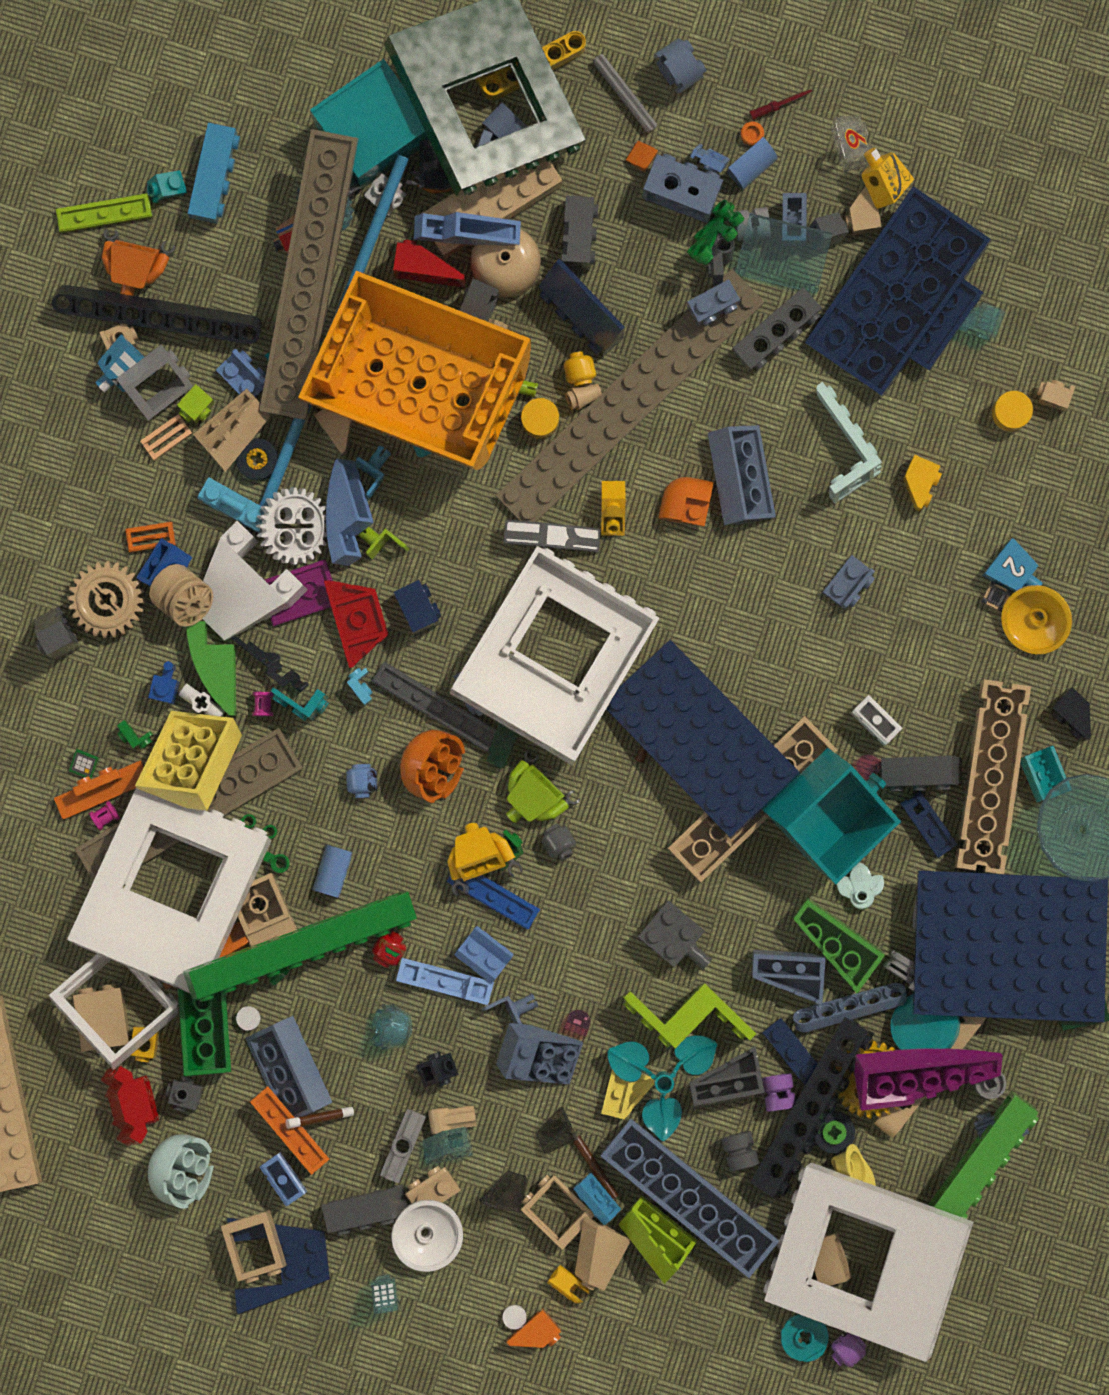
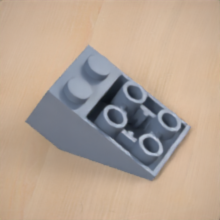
M509 1023L496 1065L505 1079L570 1084L583 1042L532 1025Z

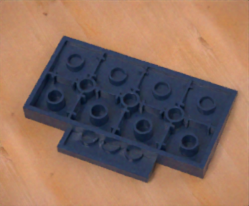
M913 186L805 343L884 397L910 358L930 371L981 299L984 292L965 279L992 240Z

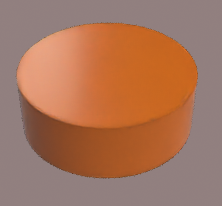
M748 122L741 129V139L746 145L753 146L764 137V129L757 122Z

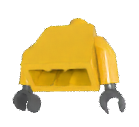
M477 823L467 824L465 826L466 833L456 837L455 847L452 848L447 860L451 879L455 881L452 892L456 896H459L458 887L461 885L463 886L464 894L469 892L468 885L462 883L461 878L463 881L478 877L505 867V862L509 864L508 872L512 877L514 875L511 869L514 866H518L521 873H523L522 866L513 859L515 855L508 842L497 833H490L487 827L479 828Z

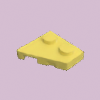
M612 1069L601 1114L625 1119L654 1085V1079L641 1074L637 1081L628 1082L618 1077Z

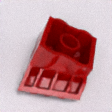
M117 1066L114 1070L109 1068L100 1081L110 1086L104 1097L108 1098L114 1119L112 1125L121 1129L116 1140L127 1146L141 1144L147 1134L146 1125L159 1121V1114L149 1077L145 1075L133 1079L132 1072L122 1066Z

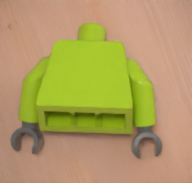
M531 749L526 750L524 760L517 764L509 776L507 789L510 794L507 797V801L513 807L506 814L514 823H517L522 817L529 822L534 819L537 821L555 819L565 812L569 805H575L580 801V798L575 802L569 799L570 794L575 792L574 790L565 795V800L562 799L564 795L533 765L538 760V754L533 760L527 757Z

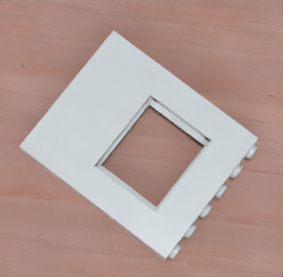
M537 546L452 686L450 694L573 766L658 622L659 617L656 616L652 609L648 607L642 608L635 604L636 601L630 596H621L616 593L615 588L611 585L599 583L591 573L577 570L572 562L555 557L554 552L550 549ZM547 596L611 633L579 687L516 651L517 646Z
M136 788L67 940L77 946L190 993L183 971L220 957L271 843L269 837L266 836L267 832L257 827H254L253 830L245 827L246 823L232 818V821L224 819V814L214 809L208 812L185 808ZM157 831L223 859L197 918L130 891Z
M810 1163L806 1168L803 1167L798 1181H801L799 1190H795L791 1203L794 1204L792 1213L789 1212L785 1219L784 1225L787 1226L785 1235L782 1234L778 1242L777 1248L780 1249V1252L771 1264L770 1270L773 1271L771 1280L768 1279L764 1287V1293H766L764 1301L919 1360L928 1361L933 1353L974 1222L814 1163ZM833 1210L894 1232L873 1302L812 1279Z

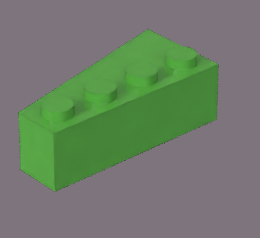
M808 897L793 916L795 922L833 964L853 990L858 993L884 958L885 952Z

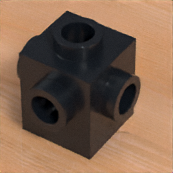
M440 1051L427 1056L428 1061L416 1065L424 1088L437 1084L438 1088L451 1083L450 1078L459 1075L451 1052L441 1055Z

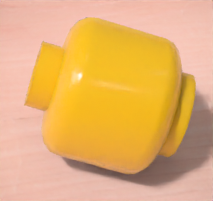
M583 351L569 354L570 359H567L563 364L567 382L573 384L574 387L592 384V380L596 377L593 358L589 355H584Z

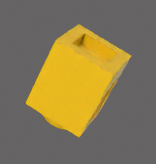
M133 1027L132 1039L146 1027ZM159 1031L149 1039L150 1049L145 1052L138 1048L130 1055L136 1056L135 1061L149 1062L150 1058H156Z

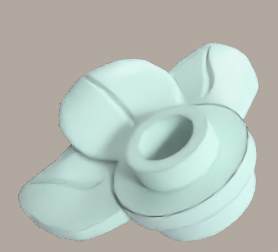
M858 863L852 869L850 877L845 876L837 883L840 894L843 897L849 898L852 905L858 909L869 908L874 901V897L880 894L884 887L883 876H871L868 867L862 863ZM863 893L867 896V898L865 900L858 899V895Z

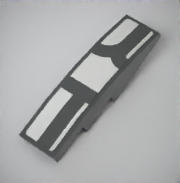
M505 520L504 544L599 553L601 529Z

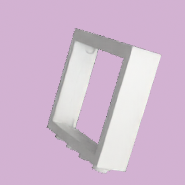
M96 954L49 994L51 1002L114 1070L179 1014L176 1006L178 1002L170 993L166 995L161 990L163 986L159 980L153 977L150 978L146 974L127 967L166 1010L115 1054L66 1000L68 996L110 961V959Z

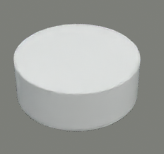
M251 1006L243 1007L236 1016L238 1026L244 1030L255 1029L261 1019L259 1011Z
M510 1305L503 1312V1322L510 1329H519L526 1322V1312L519 1305Z

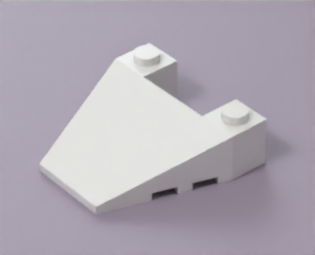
M238 521L220 537L203 582L212 589L214 596L212 606L203 620L224 641L250 629L253 625L271 618L272 615L290 608L308 590L287 569L271 585L260 577L242 559L258 541Z

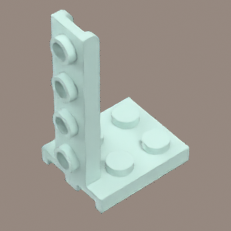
M821 382L817 385L818 398L864 461V463L860 461L852 466L851 472L843 476L841 474L831 481L829 497L836 504L881 473L880 469L882 466L880 464L882 461L876 455L877 451L870 442L866 443L862 438L864 433L857 423L853 425L848 418L850 413L843 404L840 406L835 400L837 395L830 385L826 387Z

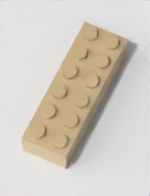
M545 161L539 163L540 166L532 171L527 172L526 169L519 171V175L512 179L506 180V177L499 179V182L492 187L486 188L485 185L479 187L477 192L469 196L462 194L456 197L454 193L423 213L447 216L460 212L509 220L562 187L563 180L552 163ZM432 242L443 260L469 245Z

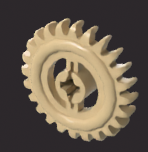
M106 561L103 568L100 562H97L95 570L88 565L87 574L79 571L82 579H73L77 587H69V590L74 592V595L67 597L68 600L74 601V604L70 605L68 609L76 610L71 618H80L77 626L80 627L86 624L85 633H88L93 628L94 637H97L101 631L104 639L107 638L109 631L114 638H116L117 630L125 634V625L133 629L131 619L140 621L135 613L144 612L138 604L146 602L138 597L145 591L143 589H136L141 584V581H132L136 574L130 573L126 575L128 567L125 566L119 570L118 562L111 568L109 561ZM109 582L120 588L123 594L121 608L117 606L118 597L116 593L110 589H102L99 586L100 583ZM96 588L103 595H106L108 597L112 596L110 598L111 604L117 609L116 611L112 606L107 605L106 603L102 605V603L104 602L102 598L103 596L96 591ZM93 591L96 594L95 603L99 608L104 611H112L114 615L103 617L94 613L89 603L90 592Z

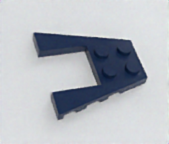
M231 1217L227 1218L228 1223L239 1220ZM263 1223L232 1233L235 1242L268 1238ZM274 1224L287 1264L281 1268L282 1284L235 1289L237 1314L329 1280L330 1273L325 1231Z

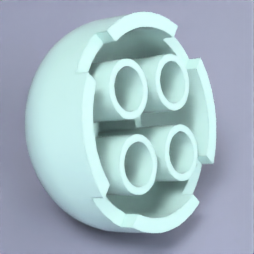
M179 1134L165 1139L157 1146L149 1161L148 1182L153 1194L160 1201L185 1209L194 1200L199 1201L209 1186L214 1167L208 1166L210 1160L209 1153L212 1152L209 1144L203 1139ZM185 1172L199 1176L205 1173V1175L198 1184L196 1179L187 1177Z

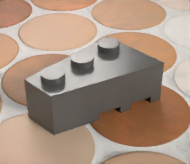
M566 195L562 262L570 270L590 271V265H595V251L591 250V241L596 242L597 227H592L593 218H598V204H594V197Z
M473 278L470 287H467L463 294L462 300L464 301L460 309L457 308V310L488 322L500 298L499 290Z
M59 606L34 619L35 634L38 638L35 644L44 656L47 655L48 658L51 657L54 660H58L81 647Z
M961 757L881 758L882 779L887 784L885 787H889L890 792L904 791V787H913V791L927 790V786H936V790H950V786H962Z
M755 1046L689 1083L694 1109L764 1096L765 1092Z
M399 1184L392 1188L379 1189L371 1193L331 1201L321 1206L328 1233L337 1232V1235L350 1233V1228L358 1227L360 1231L372 1228V1223L380 1222L381 1226L394 1223V1218L398 1217L400 1212L408 1206L404 1186Z

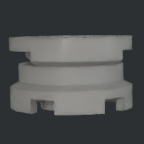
M892 950L890 953L891 958L889 961H885L883 967L911 984L913 981L912 976L914 975V963ZM893 965V966L896 967L898 970H900V971H902L903 973L907 974V976L903 975L902 973H900L899 971H897L896 969H894V968L891 967V966Z

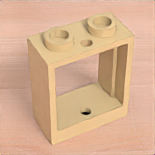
M555 1174L551 1177L546 1175L537 1184L540 1189L534 1195L530 1192L521 1201L523 1204L521 1211L563 1250L582 1230L585 1216L592 1219L594 1215L591 1209ZM554 1183L584 1211L560 1237L530 1209Z
M270 1210L221 1226L237 1281L245 1280L247 1284L259 1280L258 1275L267 1273L268 1277L281 1273V1268L287 1265ZM263 1223L275 1263L244 1272L232 1233Z

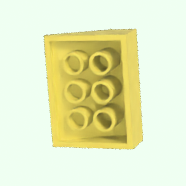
M171 711L135 785L136 788L185 808L207 811L242 737L235 720L229 717Z

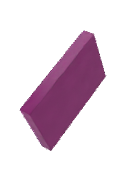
M326 559L289 571L308 590L290 608L272 615L271 621L274 627L331 608L324 580L333 581ZM280 575L265 579V581L271 585Z

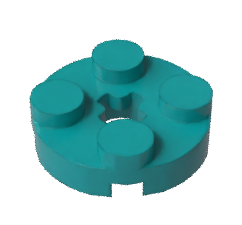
M796 1314L790 1317L781 1329V1344L785 1352L795 1360L804 1362L814 1361L822 1356L827 1348L829 1334L825 1324ZM802 1331L811 1333L809 1337L810 1342L807 1344L804 1341H798L801 1337L799 1333Z

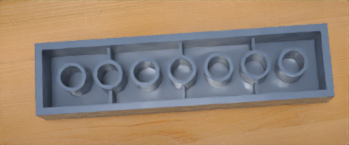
M631 1118L628 1119L600 1154L603 1159L748 1278L752 1276L779 1242L773 1234Z

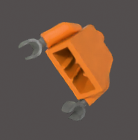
M108 229L104 231L107 241L104 242L102 262L107 274L111 276V281L122 284L120 294L134 296L135 288L144 289L147 284H153L164 272L169 257L175 253V245H173L170 251L164 249L167 241L162 243L161 253L159 254L160 250L120 241L117 230H115L113 237H108Z

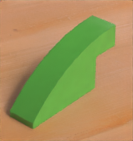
M199 621L192 626H187L190 654L197 673L212 698L228 715L236 717V646L234 644L207 645V623L205 621Z

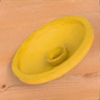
M1030 585L1018 589L1007 599L1002 610V627L1007 638L1013 645L1027 653H1050L1058 649L1071 632L1072 615L1067 602L1059 593L1045 586ZM1037 612L1043 613L1044 618H1039Z

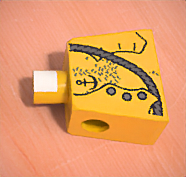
M871 148L864 153L869 166L862 173V179L875 207L879 209L894 204L914 181V178L894 153L890 152L880 156L876 148Z

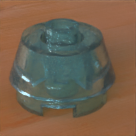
M393 1003L389 1005L382 1004L383 1009H377L372 1022V1027H375V1037L371 1038L372 1045L380 1047L381 1050L404 1047L412 1033L411 1015Z

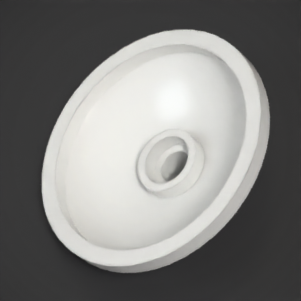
M420 1200L408 1205L400 1212L392 1227L391 1240L396 1255L405 1265L414 1270L430 1272L445 1267L457 1256L462 1245L463 1229L458 1216L449 1206L435 1200ZM423 1229L429 1230L426 1236L421 1235Z

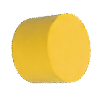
M1019 391L1004 393L995 402L992 409V417L995 424L1000 429L1008 432L1018 431L1023 428L1033 414L1031 400Z
M536 398L529 401L524 406L521 414L523 429L533 438L544 439L551 436L559 425V412L555 404L545 398Z

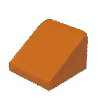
M637 141L626 161L646 173L658 154V150Z

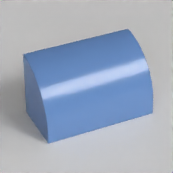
M762 137L728 167L727 174L743 191L776 162L778 157L771 145Z
M326 845L312 890L339 898L353 852Z

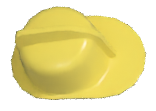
M850 1144L846 1152L840 1153L831 1159L836 1172L876 1186L873 1172L856 1145Z

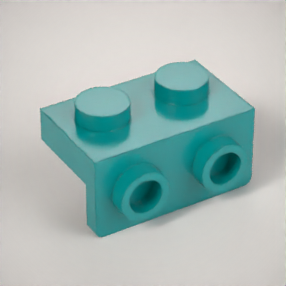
M1049 746L1021 758L1020 763L1036 803L1070 790V785L1054 746Z

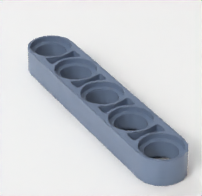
M892 983L822 1003V1005L817 1004L802 1008L793 1015L795 1028L800 1032H809L841 1023L844 1017L855 1019L901 1006L907 1000L906 989L900 983ZM894 992L902 993L899 997L894 998L890 996ZM873 998L879 1000L875 1004L867 1003L868 1000ZM848 1005L856 1006L853 1010L844 1009ZM826 1011L833 1012L831 1016H822V1013ZM802 1018H810L806 1023L798 1022Z

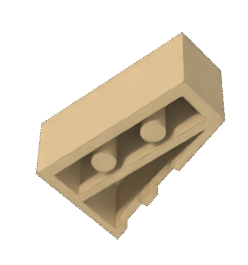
M245 389L193 434L225 472L271 417L268 412L259 411L260 403L248 389Z

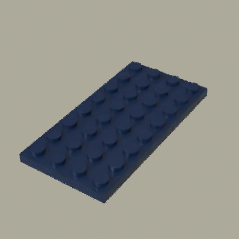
M671 640L617 689L606 708L730 839L800 775V772Z

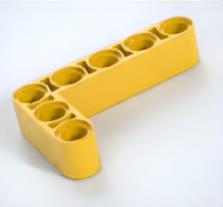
M572 31L543 46L542 49L552 70L581 56L585 51L586 39L581 32ZM576 39L582 45L574 49L569 46V42ZM556 50L561 53V57L553 60L548 54ZM510 66L475 79L486 99L492 101L498 100L520 88L517 81L513 82L507 78L508 74L513 72ZM491 83H495L499 86V89L493 93L489 92L486 87Z

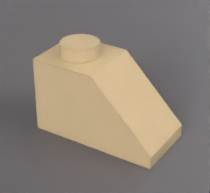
M866 186L850 207L848 215L845 216L847 229H851V235L877 232L881 229L879 210L875 207Z
M322 409L314 416L338 451L344 456L347 454L352 421Z

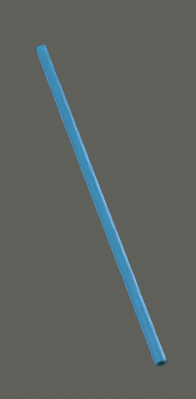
M397 155L333 320L355 272L364 273L409 160L404 156ZM293 419L260 506L268 507L266 499H274L273 493L279 489L305 423L304 419Z

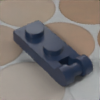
M917 791L913 794V798L908 801L905 799L900 805L935 856L939 858L958 844L922 792ZM920 804L924 810L916 814L913 808Z

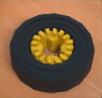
M255 438L249 442L236 458L237 467L242 475L250 480H264L271 476L278 459V454L271 443L265 439ZM259 453L264 461L254 466V461L251 457L257 456Z

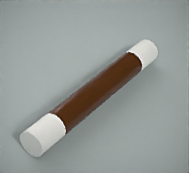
M346 1107L286 1119V1127L290 1129L350 1117L354 1115L353 1107Z

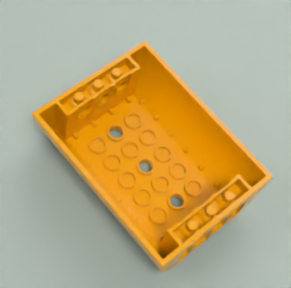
M356 271L298 398L310 405L469 468L479 470L488 462L526 377L531 352V339ZM374 362H381L383 364V368L379 372L371 371L370 367ZM417 379H424L426 381V386L422 389L414 388L413 384ZM460 396L469 397L470 401L466 406H459L456 403Z

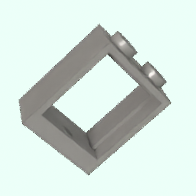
M162 345L158 346L116 378L147 420H150L193 387L188 380L191 377L189 372L183 365L178 367L176 364L179 361L177 356L171 349L166 351ZM168 362L178 378L145 402L135 387Z

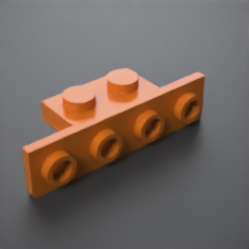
M140 760L119 770H112V767L99 771V776L94 779H90V776L78 780V786L73 787V790L54 798L61 817L67 819L136 789L135 785L144 768L142 761Z

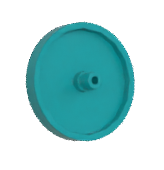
M912 994L907 997L903 1005L896 1007L891 1019V1034L900 1050L951 1049L959 1035L960 1019L959 1016L913 1014Z

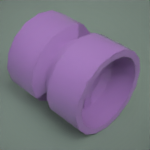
M791 1073L762 1078L764 1092L767 1093L765 1097L767 1111L793 1108L796 1098L795 1093L790 1090L794 1087ZM781 1091H782L781 1097L778 1098L776 1092H781Z

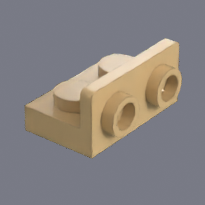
M436 1166L426 1173L428 1178L422 1182L417 1179L409 1184L405 1195L411 1203L420 1200H435L443 1203L461 1191V1189L445 1166L441 1169L439 1166Z

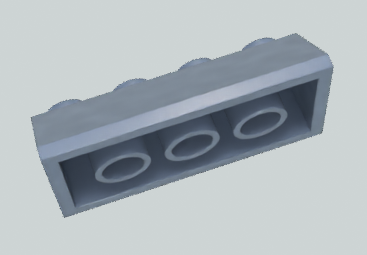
M759 425L725 427L709 432V446L724 525L743 524L776 518Z
M293 1016L245 1038L267 1087L273 1091L295 1118L305 1116L333 1103Z

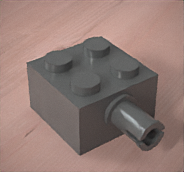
M669 900L637 936L673 967L683 957H688L704 970L712 960L711 957L696 946V941L705 930Z

